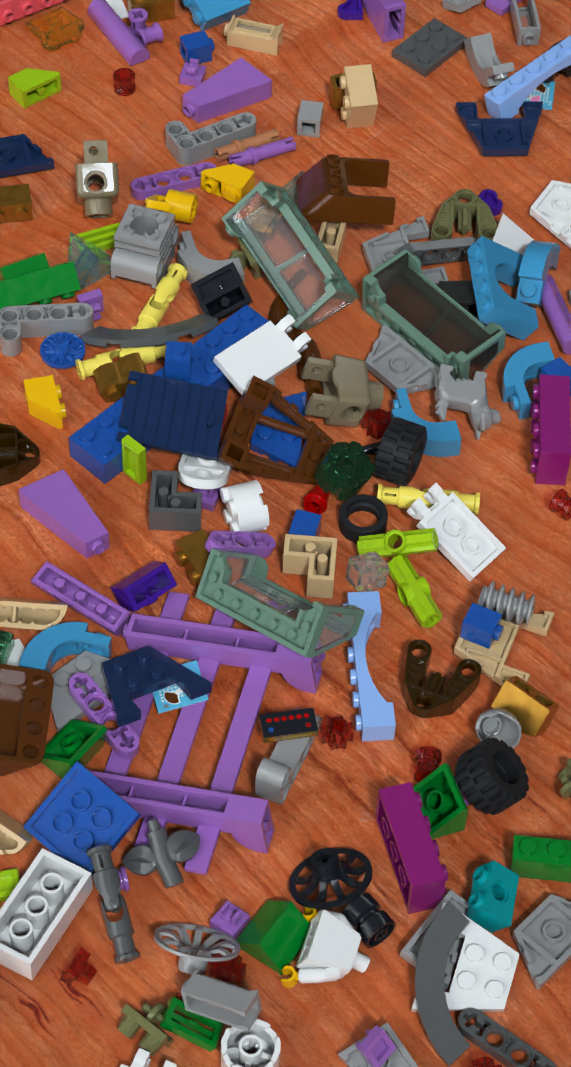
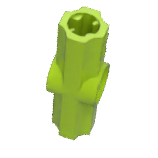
M435 528L402 532L390 530L385 534L359 536L357 541V549L362 560L436 552L439 547ZM402 539L401 546L394 549V543Z
M398 555L393 557L387 563L386 569L397 586L401 603L405 607H410L421 627H426L427 629L434 627L442 620V613L431 597L427 580L423 576H418L407 556Z

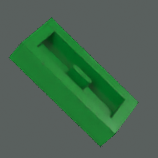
M175 997L170 998L167 1002L168 1007L163 1013L164 1019L161 1020L159 1026L209 1052L216 1049L224 1023L186 1011L183 1001ZM174 1010H176V1011H178V1012H180V1013H182V1014H184V1015H186V1016H188V1017H190V1018H192V1019H194V1020H196V1021H198V1022L204 1024L205 1026H207V1027L213 1029V1032L210 1031V1030H208V1029H206V1028H204V1027H202V1026H200L199 1023H197V1022H195V1021H193V1020H191V1019L188 1020V1019H186V1018H184V1017H182V1016L176 1014V1013L174 1012Z

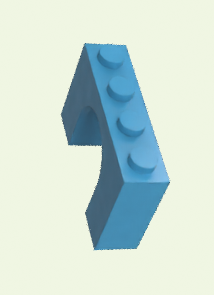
M182 0L183 4L191 11L193 21L196 25H199L201 30H207L231 20L233 15L236 18L246 14L251 4L250 0Z
M481 236L467 249L479 321L486 325L490 322L499 324L507 334L524 341L539 327L536 309L510 297L498 283V281H501L512 287L519 283L520 277L518 274L523 255Z

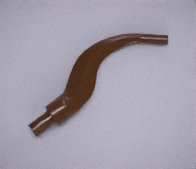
M301 269L288 282L292 290L308 276L307 271ZM279 294L274 299L269 312L268 321H271L275 326L286 316V304ZM296 328L287 333L292 341L303 334V332ZM312 338L307 343L308 348L299 353L302 356L298 362L300 376L309 357L322 359L317 344ZM302 378L307 383L310 397L312 393L323 394L321 381Z

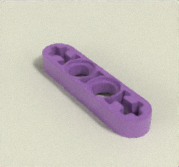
M202 162L136 178L131 183V195L136 200H146V198L154 194L164 196L169 189L184 191L201 187V172L216 166L211 162ZM182 176H188V177H190L191 179H190V180H187V181H183V180H180L179 178L182 177ZM161 181L169 183L166 186L158 185V183Z
M76 673L70 677L69 694L92 723L104 725L107 721H116L111 701L88 674ZM76 684L86 685V693L88 694L86 697L81 687L76 688ZM93 701H99L104 706L101 710L94 711L89 708V704ZM129 724L118 727L115 730L107 729L105 740L120 758L131 759L138 754L140 739ZM122 734L127 744L132 743V748L128 746L122 747V738L120 737Z

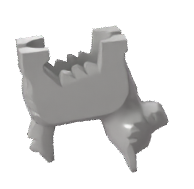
M441 364L438 372H436L434 382L436 387L434 396L437 402L435 414L442 421H445L447 408L467 412L475 432V438L479 440L481 432L487 431L492 425L501 422L499 411L488 406L485 384L487 373L476 371L473 380L469 378L467 380L465 378H457L455 380L450 374L453 371V366Z

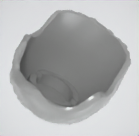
M492 708L484 711L479 715L475 724L476 735L481 742L486 738H497L499 741L506 742L507 746L515 748L522 737V726L516 716L505 709Z

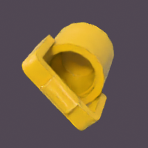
M169 189L166 196L154 194L146 198L145 203L148 208L175 214L174 221L192 224L197 213L198 195Z

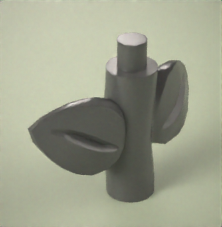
M158 818L148 821L150 833L147 834L149 845L140 844L132 848L122 861L124 866L139 876H147L157 870L165 889L184 883L176 863L190 861L195 856L200 845L199 834L193 831L181 830L168 836L166 828H161Z

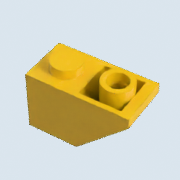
M237 164L205 169L201 172V190L238 203L254 188L255 171Z
M53 375L23 380L29 415L57 429H62V418H66V409L64 403H59V399H62L60 384L55 385Z

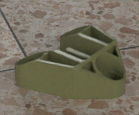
M461 189L442 203L432 225L430 241L452 239L454 221H458V231H462L464 235L467 231L471 232V221H475V237L477 239L483 236L493 240L498 226L489 206L473 191ZM465 198L468 199L470 202L463 203L460 201V199Z

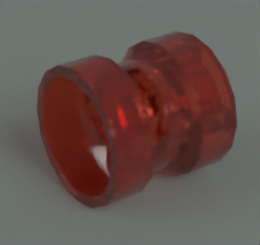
M425 746L415 751L414 761L417 765L414 767V779L417 782L422 781L439 768L442 762V752L439 749Z

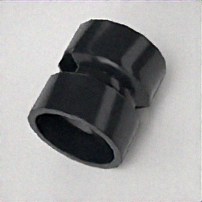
M370 893L361 894L352 900L342 913L354 930H358V933L361 935V941L367 948H373L382 943L396 927V923L385 910L380 911L381 905Z

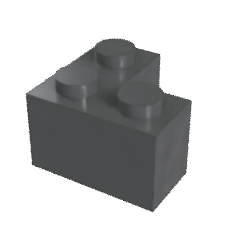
M152 470L149 530L192 532L201 530L202 493L178 492V471Z

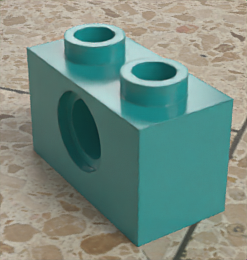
M493 860L475 868L472 876L473 883L467 912L468 918L491 933L511 926L519 880L518 874Z

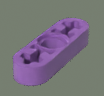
M212 531L205 542V548L208 552L211 551V548L254 553L262 558L269 557L276 546L274 538L263 532ZM227 555V557H240V556Z

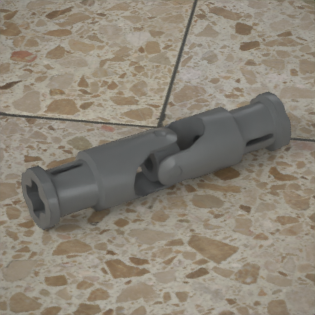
M102 845L92 848L86 853L87 857H90L92 861L95 888L103 896L101 909L109 940L113 941L117 956L114 959L115 964H123L134 961L141 956L140 952H136L132 937L134 929L126 900L122 894L120 895L121 880L118 869L114 868L111 858L112 846ZM123 908L122 919L117 922H111L108 919V912L117 913Z

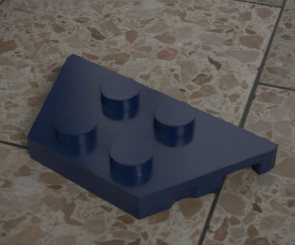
M25 134L0 138V178L55 168L54 159L43 155L42 149L33 144L31 139Z

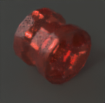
M120 68L114 72V92L120 96L132 95L136 90L135 72L129 68Z
M560 489L553 496L548 507L549 510L558 512L565 521L571 518V496L568 495L565 489Z

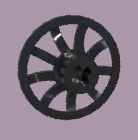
M321 848L294 869L289 880V890L292 898L304 907L331 909L349 903L360 896L371 882L373 869L369 859L359 851L348 848ZM338 854H348L349 856L346 860L341 861ZM356 858L364 864L357 868L349 867ZM304 867L311 871L306 877H298ZM365 873L363 881H356L347 875ZM340 879L348 886L355 888V890L345 896L338 880ZM310 882L306 890L298 893L296 884L306 885ZM331 883L338 899L325 902L328 884ZM319 884L317 900H307L306 898L315 891Z

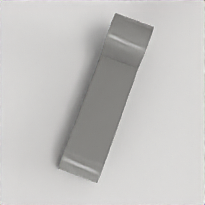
M243 112L192 132L188 130L184 123L170 121L165 126V145L179 164L185 166L192 165L217 155L218 153H214V148L230 144L235 139L242 140L256 135V117L252 113Z
M87 303L4 307L0 310L1 353L7 357L19 355L22 351V338L48 337L58 332L82 335L94 329L93 308Z
M315 715L319 731L322 722V717ZM318 731L280 736L270 758H263L258 767L255 778L256 796L279 805L284 803Z

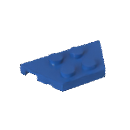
M307 392L283 397L290 404L293 402L299 408L298 412L305 417ZM270 402L262 413L263 415L299 426ZM257 423L251 438V450L260 455H266L272 461H282L291 467L296 466L301 453L302 438Z

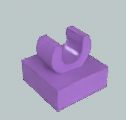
M190 58V63H185L179 77V84L198 86L204 81L206 66L199 65V59Z
M100 289L77 295V303H87L92 306L94 321L102 319L99 312L104 311L103 294Z
M223 487L216 489L194 488L193 492L202 493V508L213 512L221 497L220 489Z
M227 900L210 920V927L226 933L235 939L249 923L250 915Z
M376 1025L372 1030L368 1029L366 1031L367 1036L361 1043L359 1041L355 1043L356 1048L371 1067H381L397 1048L384 1029Z

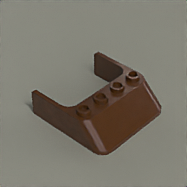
M336 154L327 155L297 178L298 208L306 220L393 225L396 204L394 197L355 195L348 191L347 186L386 187L389 174V160L340 157Z
M0 664V776L38 765L44 758L54 688V678L47 671Z

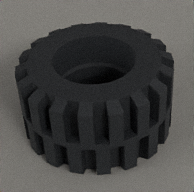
M395 417L388 424L381 438L374 463L375 476L401 486H406L413 479L421 462L427 441L426 427Z
M486 738L461 754L456 761L455 771L458 774L456 778L461 786L462 793L466 795V799L477 810L481 809L485 814H499L527 795L526 792L529 790L527 782H529V778L526 774L525 765H523L521 758L515 753L514 749L511 746H507L506 742L502 740Z

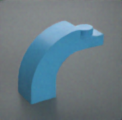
M532 240L528 244L518 274L520 280L516 295L517 301L526 305L541 306L549 269H557L561 249L558 243Z
M549 342L536 343L520 349L508 360L505 366L501 398L503 403L510 402L513 411L516 410L519 420L529 418L531 401L525 384L532 379L539 378L541 368L555 360Z
M406 388L396 389L395 399L391 401V421L395 417H399L426 427L427 441L424 455L434 457L460 455L462 439L456 420L429 422L421 419L412 410Z
M85 622L57 624L43 630L29 642L21 656L19 667L39 669L50 673L53 666L62 658L70 655H80L84 651L110 659L112 654V638L102 633H90L88 623Z

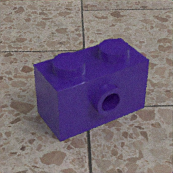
M152 561L112 586L111 589L120 606L128 611L136 612L142 607L156 602L159 596L177 586V583L166 562Z

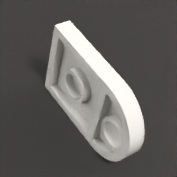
M182 454L178 465V479L183 484L192 488L216 489L228 482L233 466L219 460L218 454L216 461Z

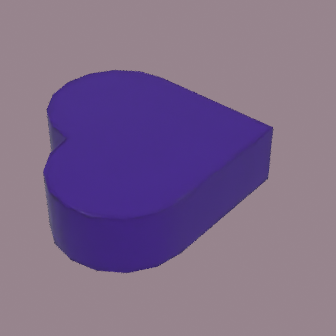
M347 0L346 3L339 5L338 17L342 20H363L362 1Z
M485 189L479 194L478 197L489 206L493 216H497L502 212L503 203L497 198L495 191Z

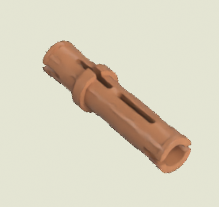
M274 128L242 140L235 139L230 144L214 148V153H218L214 156L218 162L228 159L230 154L245 151L247 147L253 146L255 148L279 141L280 137L276 138V136L280 134Z

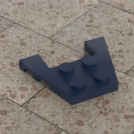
M543 101L523 102V118L479 119L476 102H456L455 110L482 156H528L542 112Z
M150 646L102 662V674L108 694H110L113 711H115L118 727L141 719V710L132 700L173 684H177L190 700L212 692V683Z

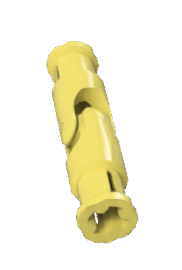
M178 263L168 266V273L165 277L161 278L156 286V294L149 298L138 316V323L131 329L158 327L169 308V303L178 293L181 281L185 280L188 276L184 266Z
M166 344L139 348H121L97 354L95 358L83 361L77 359L75 360L79 379L84 381L86 377L93 376V371L99 366L113 362L112 359L117 356L120 359L131 353L139 352L145 365L154 363L156 359L165 357Z
M378 484L377 498L386 505H397L398 508L409 509L420 497L428 509L433 506L423 497L429 488L420 491L411 486L400 485L399 488L383 487L382 484ZM442 489L447 496L453 492L474 515H478L480 504L479 492L472 495L461 494L456 490Z

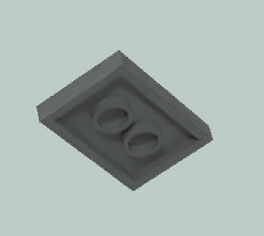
M433 18L392 50V57L426 77L464 48V40L467 37Z

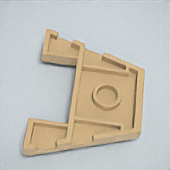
M544 611V614H532L528 627H526V619L521 625H518L516 623V616L510 622L507 621L505 612L500 624L504 626L499 641H493L490 649L459 636L454 648V654L463 660L473 659L481 665V672L501 686H503L506 679L516 675L528 683L529 673L505 666V663L519 629L521 628L546 637L554 618V612Z

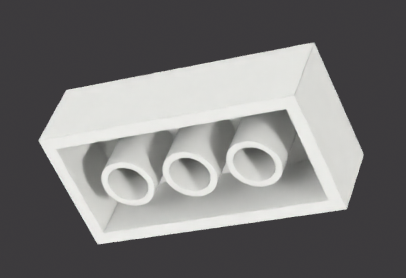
M42 848L0 909V964L33 981L92 892V873Z

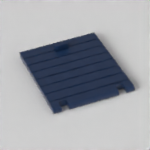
M130 371L128 380L136 381L137 385L127 384L119 427L127 429L128 432H118L116 440L122 442L121 439L129 435L142 446L216 461L228 390Z

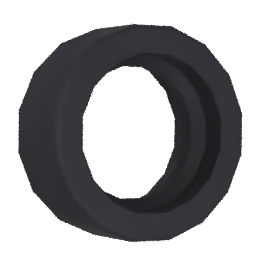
M360 494L346 499L341 505L339 513L341 533L346 539L357 543L359 536L384 534L388 520L387 508L380 499L372 495ZM366 511L374 514L378 518V522L373 526L360 527L352 524L348 517L354 512Z

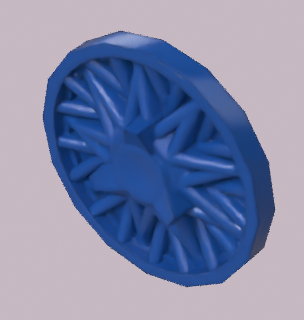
M69 332L54 333L43 340L40 345V356L43 362L50 367L68 369L76 366L75 360H83L85 357V344L75 334Z

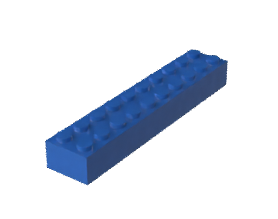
M250 306L242 307L192 345L190 381L185 382L229 390L234 385L213 362L214 357L269 321ZM165 366L153 375L165 377ZM125 396L69 437L70 456L104 484L123 471L122 442L116 439L118 432H128L127 429L119 427ZM143 446L146 448V452L152 449L150 447Z

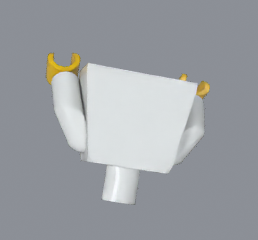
M304 907L305 913L308 915H302L309 922L310 926L296 966L300 970L296 972L292 966H285L282 969L283 975H292V977L281 979V984L285 988H292L297 984L298 980L301 984L337 981L347 975L351 969L364 973L370 963V957L357 951L361 935L354 930L345 915L324 909L317 912V909Z

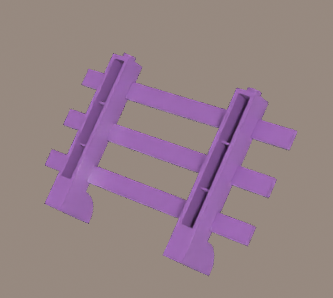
M169 591L160 617L132 613L129 623H126L123 628V638L126 639L128 650L135 651L150 646L167 657L197 660L201 676L210 681L212 687L220 664L249 668L211 788L206 790L180 785L208 700L182 707L157 781L127 777L133 758H120L113 749L104 773L91 772L142 815L140 818H144L135 846L140 844L149 845L147 834L150 833L147 822L158 818L161 828H165L167 822L197 827L196 833L200 836L199 849L195 856L186 862L184 870L186 872L207 875L220 832L232 833L233 838L239 844L256 852L267 854L275 829L269 801L233 794L271 673H281L291 686L304 692L316 694L323 671L320 654L314 658H307L260 632L232 628L235 619L218 609L215 610L210 625L182 621L190 596L189 594ZM275 607L282 612L288 610L287 608ZM317 644V647H316L315 652L319 651L318 644ZM153 692L132 700L141 710V719L129 725L138 735L139 739L154 701ZM122 734L120 736L122 738V747L128 746L132 748V743L127 744Z

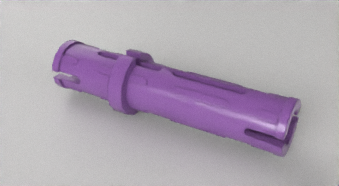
M290 136L259 147H247L245 151L230 154L228 157L229 163L239 166L255 165L260 160L295 151L296 143L295 141L291 142L294 138Z

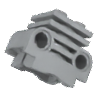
M129 204L114 235L115 249L111 258V278L116 279L118 276L148 283L152 285V288L156 289L161 278L165 277L167 268L175 256V247L179 241V225L175 224V214Z

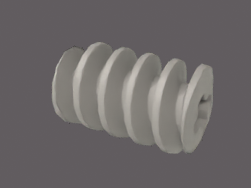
M492 581L488 587L484 585L478 605L486 606V608L493 611L496 609V612L502 614V616L506 612V620L509 622L516 616V623L518 625H521L526 619V627H528L535 608V595L532 594L529 600H525V591H522L516 597L515 588L512 587L509 593H505L504 584L496 590L495 581Z

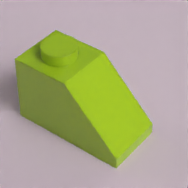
M26 68L8 77L9 94L25 109L61 91L60 73L57 71Z

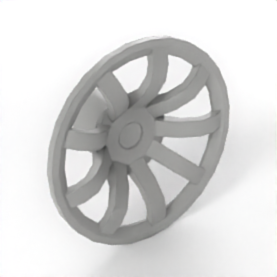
M173 923L162 925L154 931L155 942L166 951L178 955L177 967L180 971L192 975L196 969L199 975H203L206 973L208 962L231 960L240 953V944L233 937L210 927L187 923ZM186 929L195 930L193 943H191ZM170 930H176L179 933L180 937ZM202 932L212 934L203 945H200ZM161 936H168L170 938H165L162 940ZM219 939L225 940V941H222V942H220V943H217V944L213 945V944H214L215 942H217ZM173 944V945H175V946L177 947V950H175V949H173V948H171V947H169V946H167V945ZM224 948H231L233 949V951L230 953L227 949ZM216 953L223 955L222 957H212Z

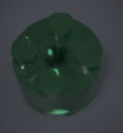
M337 442L331 445L317 464L315 478L325 493L331 491L333 494L340 496L339 500H346L354 495H358L373 475L375 466L363 451L362 445L358 442Z

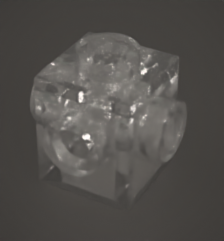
M376 551L349 557L345 579L357 592L382 588L386 586L389 565Z

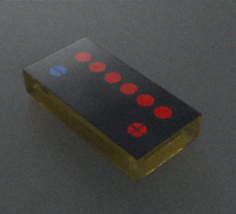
M314 708L259 715L263 743L318 736Z

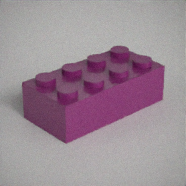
M540 375L538 384L533 385V399L535 400H531L530 415H533L534 418L531 419L530 434H533L534 438L531 439L530 454H533L530 473L535 474V484L565 485L571 458L570 376Z
M411 782L379 789L375 817L408 914L436 908L443 899V895H446L445 881H448L445 864H440L438 859L440 855L438 843L436 840L431 839L429 833L431 832L429 818L427 815L423 816L421 811L422 799L420 793L414 791Z

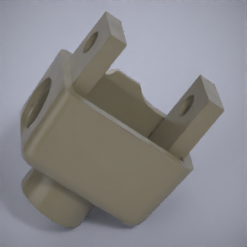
M107 140L83 141L84 164H75L77 202L80 205H84L86 218L112 217V204L117 203L119 199L118 163H108ZM97 183L103 188L99 191H92L89 186Z
M334 354L331 360L314 357L308 358L301 376L304 379L322 381L323 395L312 393L305 407L306 415L325 417L326 425L357 427L367 410L376 412L380 409L384 394L383 384L369 380L365 361Z

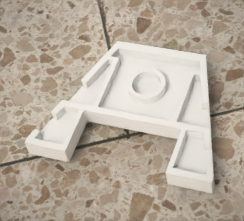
M552 180L530 207L529 214L571 249V183Z
M465 916L470 923L459 936L464 938L450 990L445 992L449 1011H463L467 1008H475L481 1012H503L520 954ZM415 999L411 1009L412 1012H418Z

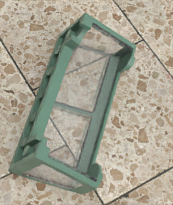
M260 181L221 218L226 225L225 230L234 238L238 237L243 240L289 308L287 315L290 314L296 321L291 327L308 331L350 305L359 297L284 187Z
M211 548L195 595L201 601L307 658H314L357 635L365 610L355 605L340 606L324 604L318 601L312 603L266 578L268 564L264 558L249 552Z

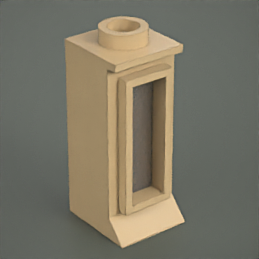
M233 15L230 23L225 25L224 36H227L228 46L277 56L279 44L283 43L284 23L275 26L235 18V15Z

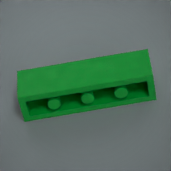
M74 261L0 280V310L7 306L29 305L34 302H38L39 305L53 302L52 297L61 295L62 299L75 296L74 291L81 290Z
M514 835L510 853V870L521 878L571 883V841Z

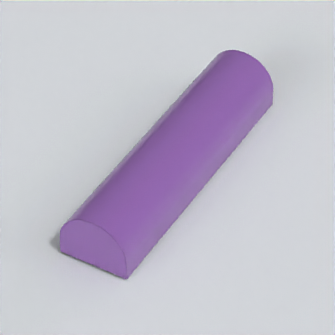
M93 0L88 7L89 17L130 66L150 59L149 51L106 0Z
M547 274L541 305L563 352L571 354V314L554 278Z
M48 561L45 562L31 580L32 585L58 601L67 603L68 607L115 636L122 635L124 625L130 621V611Z

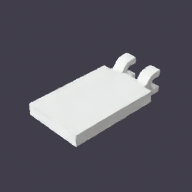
M288 314L276 326L269 321L216 355L213 362L242 395L253 375L269 382L298 363L302 357L299 353L308 348L307 343L311 341V338L304 332L294 341L290 339L287 333L292 331L293 328L291 326L296 321Z
M437 483L429 488L428 492L423 496L429 503L434 504L428 509L424 501L419 497L406 511L413 518L420 520L416 525L419 529H436L439 542L438 549L469 582L506 549L453 492L447 496Z

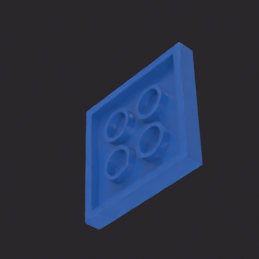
M77 761L23 828L53 854L91 872L93 876L92 861L90 857H87L86 852L102 845H111L113 851L142 815Z

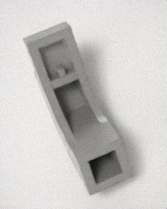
M491 33L473 36L464 40L470 66L476 78L483 86L499 85L509 78L508 73L515 71L513 62L502 64L499 61L494 49Z
M191 231L181 232V242H178L177 250L178 264H181L187 270L188 276L186 280L192 284L233 262L245 284V274L239 257L226 260L206 258L198 252Z

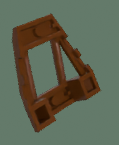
M253 375L233 411L218 448V459L252 475L302 484H317L334 441L312 420L309 422L299 413V408L293 402L290 404L281 396L282 392L277 387ZM270 402L299 426L263 415L262 413ZM257 423L306 439L295 467L249 453L251 448L248 445Z

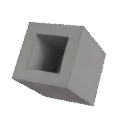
M301 100L297 121V135L319 138L323 121V102Z

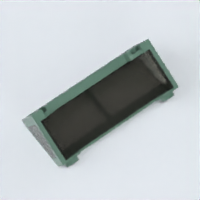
M406 249L363 277L362 310L381 326L384 324L438 368L441 364L453 366V371L450 374L455 380L457 378L473 380L475 372H483L505 348L506 332L503 327L493 322L487 324V327L424 276L421 273L422 264L420 259Z

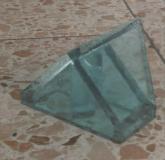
M70 232L68 261H74L80 287L84 289L111 273L112 257L101 248Z

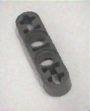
M476 237L412 242L401 246L397 254L406 249L412 255H416L422 265L468 260L467 249L478 239Z
M467 1008L460 1012L457 1028L462 1036L506 1067H531L533 1060L536 1061L535 1067H557L549 1058L475 1008ZM476 1020L475 1026H465L466 1021ZM484 1026L487 1027V1028L484 1030V1032H483V1034H482V1037H480V1036H479L480 1030L483 1031V1027H484ZM491 1034H497L502 1037L503 1044L492 1046L488 1043L487 1037ZM515 1051H522L527 1055L528 1060L522 1064L516 1063L512 1059L511 1054Z

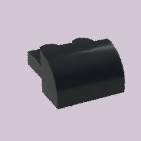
M233 262L190 284L204 314L217 318L218 321L237 312L242 307L254 303Z

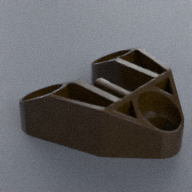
M0 423V486L20 480L40 464L41 459L39 448L15 426ZM32 453L36 457H27L25 454Z
M414 640L408 646L402 695L411 712L418 717L432 718L451 715L478 687L482 671L481 665L473 659L462 660L454 674L451 675L441 695L439 692L446 678L442 677L440 672H436V674L431 673L425 687H421L430 665L432 648L425 640ZM422 649L427 654L419 658L414 656L412 651ZM471 668L476 672V675L467 677L463 675L462 670ZM417 705H425L428 706V708H420Z

